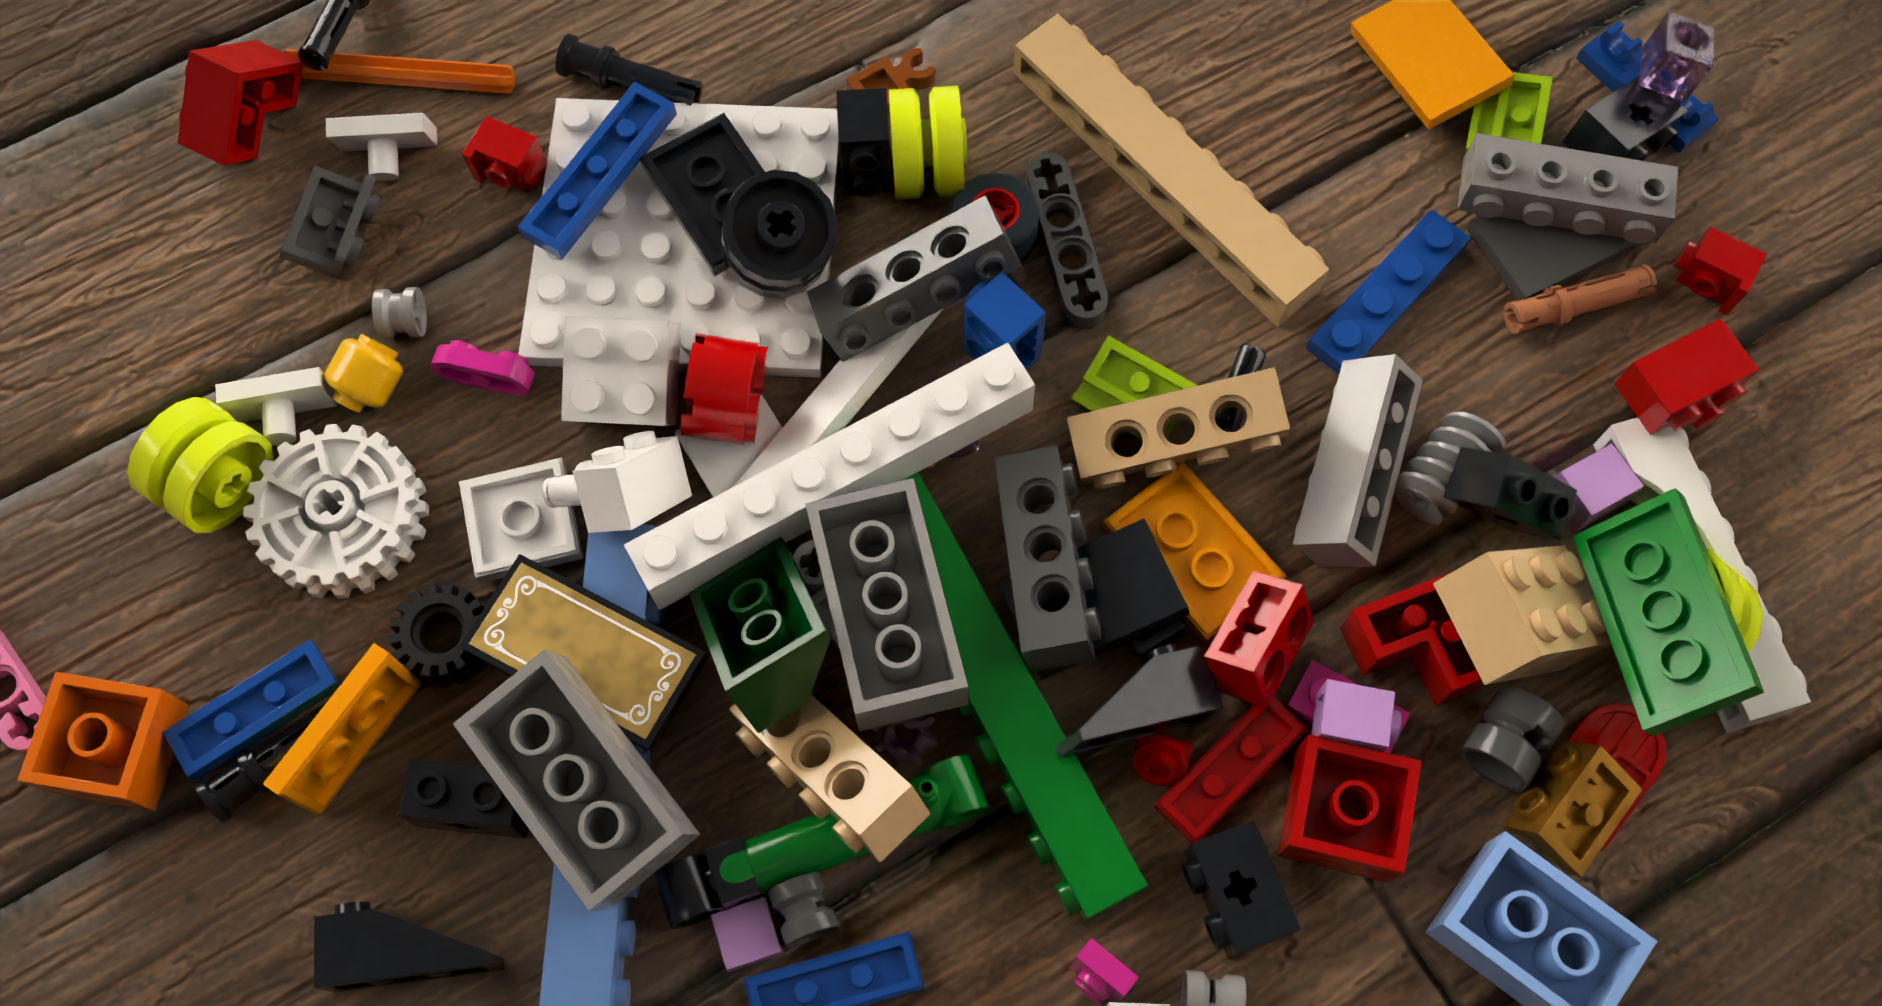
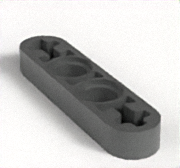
M1042 152L1035 155L1029 161L1026 168V184L1036 195L1040 210L1039 235L1064 318L1073 327L1091 329L1098 326L1104 320L1108 305V293L1070 167L1067 161L1059 154ZM1043 171H1048L1051 177H1055V194L1048 196L1047 182L1044 177H1040V173ZM1054 210H1064L1071 214L1073 222L1069 226L1058 228L1048 223L1046 216ZM1074 251L1080 253L1085 258L1086 264L1078 270L1065 269L1058 259L1063 253ZM1084 283L1083 290L1088 303H1093L1091 311H1084L1083 306L1077 304V286Z

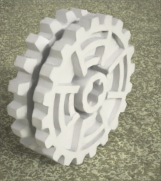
M337 424L326 425L323 434L315 435L311 429L300 433L299 443L291 445L286 441L277 447L280 456L275 461L265 459L258 467L264 475L261 481L250 482L247 492L254 497V501L252 504L243 507V517L253 522V526L245 531L247 540L252 545L260 546L255 553L259 560L265 565H269L276 575L283 578L288 585L298 591L303 587H307L310 595L323 598L328 590H332L334 596L338 599L349 598L352 589L359 587L366 594L375 590V580L383 577L391 581L398 575L395 566L400 561L410 563L416 555L410 547L413 541L424 539L427 530L419 524L421 518L429 516V505L419 499L421 495L427 492L425 485L420 478H416L414 474L416 469L397 446L390 447L386 437L378 432L367 438L365 429L357 425H352L347 432H342ZM342 507L337 514L333 515L338 508Z

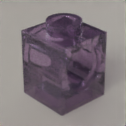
M1668 12L1642 47L1640 86L1685 102L1713 67L1714 28Z

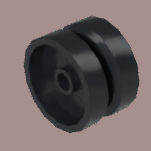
M770 170L751 176L735 189L725 208L721 252L727 270L741 286L760 296L785 298L804 292L820 278L836 243L837 217L831 200L816 182L797 172ZM773 232L781 233L777 238L771 236Z

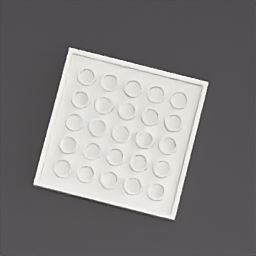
M556 98L542 196L619 100ZM674 103L677 112L676 117L647 152L649 153L712 118L725 113L765 172L770 170L797 172L816 182L830 198L835 212L840 152L837 109L692 103L689 106L686 103ZM639 162L563 260L534 245L518 354L527 359L528 366L563 367L565 316L663 320L681 323L679 372H687L692 344L695 342L696 333L756 342L759 343V346L768 347L766 376L821 378L824 337L819 331L807 291L829 280L831 256L820 278L804 292L785 298L760 296L741 286L728 270L714 276Z

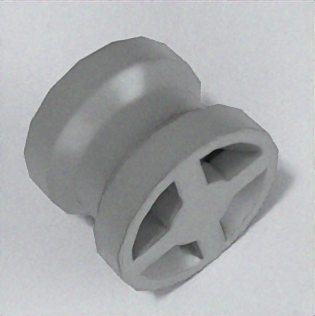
M406 287L402 293H392L389 289H376L372 297V318L374 328L380 339H393L397 333H407L410 337H423L425 335L427 313L425 300L419 287Z

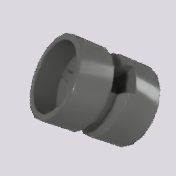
M1501 686L1483 713L1486 723H1479L1474 727L1460 753L1467 765L1487 780L1509 790L1524 791L1542 764L1538 753H1546L1551 749L1564 727V719L1553 706L1539 696L1522 688Z

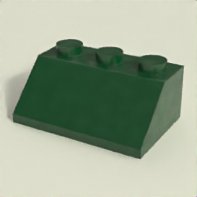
M780 537L689 592L725 692L757 733L762 732L778 721L784 720L791 713L808 703L831 639L786 542Z

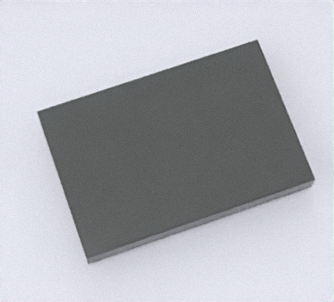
M1477 216L1471 219L1466 227L1517 301L1543 294V291L1548 287L1568 283L1645 244L1631 243L1624 238L1602 234L1583 235L1575 232L1573 229L1549 225L1531 226L1524 221L1503 217L1484 218Z

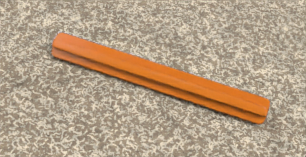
M287 49L284 51V53L299 59L297 55L298 50ZM335 52L327 69L324 68L323 71H317L303 64L301 74L302 79L505 94L512 93L516 83V75L513 67L510 65Z

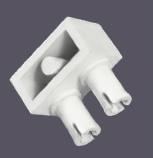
M644 431L623 438L624 446H613L593 452L591 454L593 460L580 462L575 470L572 471V475L551 476L552 478H547L542 487L543 499L550 508L582 506L588 533L633 530L692 496L678 436L656 438L654 431Z

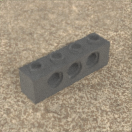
M985 195L807 291L820 333L842 362L966 297L979 283L985 281L988 284L1001 272L1007 275L1019 269L1022 265L1004 226Z
M1057 445L995 457L1021 653L1031 672L1094 661L1095 655L1092 641L1101 640L1102 636L1096 607L1087 608L1084 591L1093 590L1094 587L1088 558L1079 559L1077 542L1086 541L1080 509L1071 510L1069 495L1078 494L1073 464H1063ZM1041 504H1053L1044 513H1032L1034 508ZM1047 551H1060L1059 556L1050 562L1038 561L1040 556ZM1063 598L1069 600L1067 605L1059 611H1045L1046 606L1055 599Z

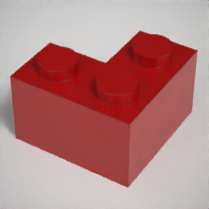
M258 40L189 51L188 62L185 68L186 80L182 108L179 114L180 126L177 143L224 166L258 158L264 114L296 107L303 63L299 59Z
M1722 318L1634 361L1614 385L1650 435L1668 426L1674 432L1692 424L1696 430H1700L1725 414L1722 408L1734 403L1747 393L1743 385L1759 371V368Z
M1448 574L1353 609L1340 627L1362 676L1412 658L1435 707L1487 686L1484 685L1433 585L1434 582Z

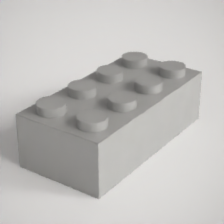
M907 479L806 503V510L859 731L968 705V684L914 479Z
M544 649L453 723L588 911L611 909L700 836V833L565 656Z

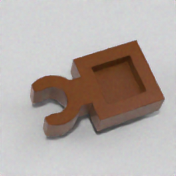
M914 48L906 52L901 59V63L893 66L890 60L885 57L847 77V90L886 88L888 114H890V89L928 88L936 81V69L932 65L923 71L914 70V67L923 63L922 50Z

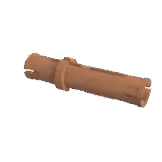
M1643 264L1623 272L1606 275L1570 287L1562 288L1561 285H1555L1546 288L1543 294L1536 295L1535 297L1506 303L1504 310L1507 312L1503 313L1507 328L1513 334L1553 323L1555 326L1569 323L1572 317L1583 313L1596 311L1632 299L1651 296L1656 292V288L1653 286L1657 285V279L1653 269L1649 265Z

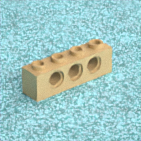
M1275 367L1067 417L1080 478L1084 484L1094 482L1096 490L1126 483L1124 475L1144 470L1147 478L1166 475L1177 471L1176 463L1194 458L1197 459L1198 465L1217 463L1229 458L1228 450L1245 446L1249 447L1250 453L1275 449L1281 446L1280 438L1288 437L1290 432ZM1228 407L1241 410L1247 420L1245 425L1236 432L1223 431L1215 421L1216 416L1221 410ZM1174 420H1185L1194 427V435L1185 444H1172L1164 437L1167 425ZM1124 432L1138 434L1143 440L1140 451L1131 457H1122L1116 454L1113 446L1120 434Z
M810 695L809 701L805 706L760 733H757L736 704L729 709L742 726L736 733L741 742L757 758L766 752L772 758L766 763L767 766L786 787L790 788L797 782L804 789L798 796L820 820H823L830 814L837 821L832 827L833 831L855 854L864 847L881 863L931 814L913 786L814 696Z

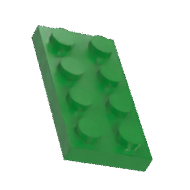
M1674 488L1573 535L1644 732L1655 736L1765 693L1685 496Z

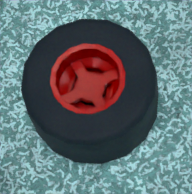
M998 172L981 174L965 182L964 190H959L954 195L950 214L986 195L1004 226L1020 263L1024 261L1034 249L1038 235L1040 210L1036 195L1025 182L1009 174Z

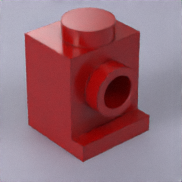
M488 116L484 118L462 152V156L473 179L481 183L487 177L491 182L502 188L509 189L513 186L529 193L533 186L540 184L545 175L547 160L538 138Z
M1709 227L1697 243L1688 240L1673 264V267L1680 270L1675 281L1689 287L1699 296L1712 298L1720 302L1721 305L1718 311L1728 315L1749 292L1767 253L1713 227Z

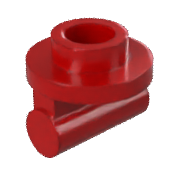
M1160 734L1136 740L1133 767L1143 780L1151 784L1160 786L1173 785L1187 774L1193 743Z

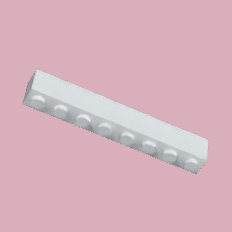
M1006 343L624 544V547L657 608L661 610L689 595V592L778 538L782 537L785 542H788L809 531L811 527L806 503L902 481L1033 411L1035 383L1009 343Z

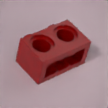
M1256 571L1252 572L1204 655L1218 692L1268 708L1314 624L1302 584Z

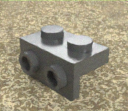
M314 165L279 257L337 279L340 277L344 263L355 266L364 242L363 238L355 236L360 221L368 224L371 223L380 199L379 196L371 193L376 178L366 174L363 183H359Z

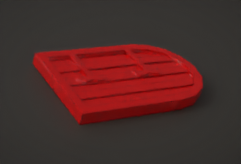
M1611 703L1596 708L1577 724L1576 729L1567 739L1570 742L1602 746L1642 789L1600 851L1607 847L1649 788L1655 784L1667 759L1666 741L1663 733L1651 736L1644 732L1635 707L1628 704Z

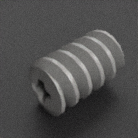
M1451 412L1445 415L1439 428L1432 431L1428 442L1420 446L1416 457L1410 459L1405 466L1404 472L1399 474L1394 491L1396 499L1408 512L1418 519L1429 524L1440 525L1443 522L1440 512L1452 514L1456 512L1459 506L1443 496L1460 448L1502 453L1506 446L1504 437L1494 426L1476 415L1466 412Z

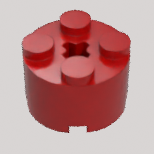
M696 333L695 342H693L685 381L683 398H686V405H689L687 414L681 415V436L744 445V442L755 443L759 420L760 395H763L768 347L759 346V343Z

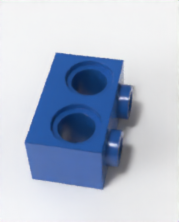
M1001 272L988 284L983 281L976 285L964 301V351L975 360L1009 343L1027 371L1041 358L1046 312Z

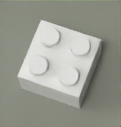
M565 316L561 421L655 426L677 425L681 323L663 320Z

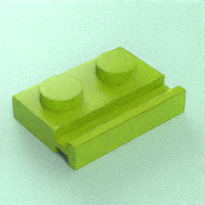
M1512 72L1514 74L1512 86L1474 105L1465 155L1476 133L1541 144L1553 77Z
M1108 335L1084 375L1082 383L1076 393L1074 392L1071 400L1073 403L1091 412L1195 387L1197 384ZM1174 420L1167 425L1164 432L1166 439L1179 420ZM1126 432L1129 435L1143 442L1142 438L1138 434L1134 432Z

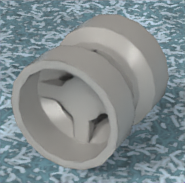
M1185 970L1181 985L1180 1006H1246L1244 976L1226 974L1221 979L1208 978L1203 971Z

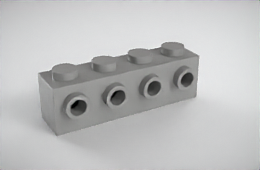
M1476 133L1463 159L1457 210L1473 212L1484 218L1503 217L1520 220L1531 226L1549 225L1573 229L1575 232L1583 235L1602 234L1624 238L1631 243L1641 244L1648 242L1656 244L1675 219L1678 167Z
M1396 354L1343 360L1292 544L1322 568L1376 566L1423 382Z

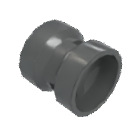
M820 872L806 873L791 878L767 891L773 909L779 911L782 918L786 920L780 929L786 947H794L816 940L839 928L834 910L823 906L825 902L823 895L826 887Z

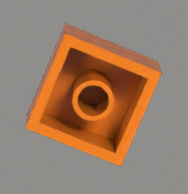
M55 672L17 781L49 794L156 811L174 755L162 732L186 718L190 705L159 688Z

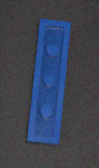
M634 81L518 225L517 228L521 236L563 260L640 162L639 158L649 151L676 117L675 104Z
M1431 209L1309 339L1306 349L1338 374L1340 373L1343 360L1365 358L1468 245L1471 237Z

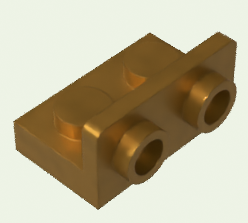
M1564 741L1549 754L1545 767L1530 788L1518 797L1514 810L1505 821L1504 826L1512 834L1532 838L1566 874L1582 877L1642 789L1602 746Z

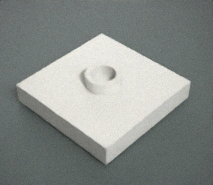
M562 457L459 481L474 574L479 583L504 578L519 554L544 567L583 559L574 506L550 508L543 499L542 487L544 481L547 478H552L551 476L567 475L566 465Z

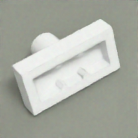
M424 113L325 118L326 138L342 152L368 150V175L375 177L377 181H393L399 178L398 148L438 146L437 127Z
M320 367L215 385L216 404L227 411L236 422L262 419L263 436L273 446H279L285 441L289 444L296 441L295 413L338 406L337 402L332 400L336 390L325 382L324 372Z

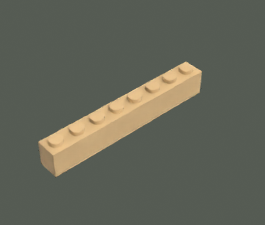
M1057 13L1015 45L1013 73L1276 327H1279L1320 293L1329 272V268L1325 265L1321 255L1312 247L1303 245L1289 231L1287 224L1280 216L1275 213H1269L1254 198L1252 191L1245 183L1235 181L1220 166L1218 159L1211 151L1204 148L1201 149L1186 134L1184 127L1178 120L1173 117H1167L1153 103L1152 98L1144 88L1133 85L1120 72L1118 65L1112 58L1100 54L1088 42L1087 37L1079 27L1070 25Z

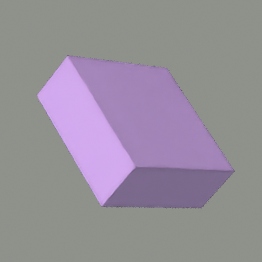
M766 897L711 915L725 967L729 973L783 954Z

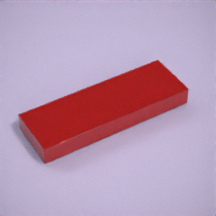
M1275 697L1271 700L1268 708L1254 704L1187 771L1185 777L1180 778L1153 808L1190 844L1200 841L1291 748L1308 728Z

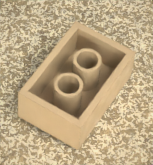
M1565 545L1486 552L1433 583L1484 685L1563 670L1612 645L1597 602L1593 599L1584 582V568L1579 559L1572 552L1567 551Z

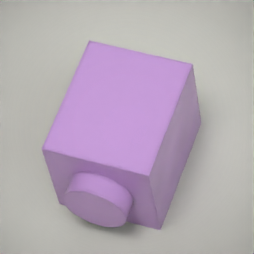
M1613 444L1566 468L1555 477L1577 490L1571 515L1566 522L1574 533L1624 506L1644 487Z
M1327 679L1317 691L1311 735L1384 752L1389 747V743L1395 744L1397 742L1401 727V712L1393 710L1395 692Z

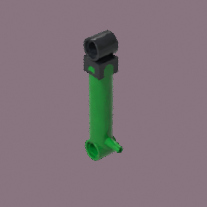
M960 755L938 762L924 769L918 776L907 780L931 814L904 840L935 828H948L964 823L989 810V804L969 755ZM830 814L823 820H820L816 815H812L745 841L740 836L705 849V854L692 855L676 860L658 869L654 873V878L670 929H680L708 920L712 914L724 911V909L727 910L765 897L764 893H767L769 889L786 880L806 873L825 871L867 855L869 852L862 847L855 854L833 831L832 827L837 821Z

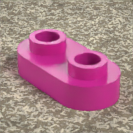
M452 340L450 344L437 346L430 365L431 370L435 374L448 381L512 396L528 395L535 376V372L528 366L527 359L517 353L499 351L497 355L479 351L472 344L459 340Z

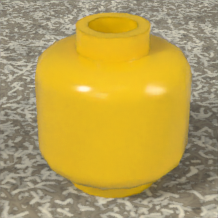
M361 334L358 340L353 338L343 340L324 373L325 382L336 390L332 400L358 413L362 411L364 405L372 408L384 407L403 373L401 364L395 360L399 353L364 334Z

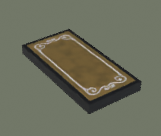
M521 554L518 555L459 646L464 652L510 677L544 649L567 657L630 742L650 753L654 750L708 659L707 653L700 648Z

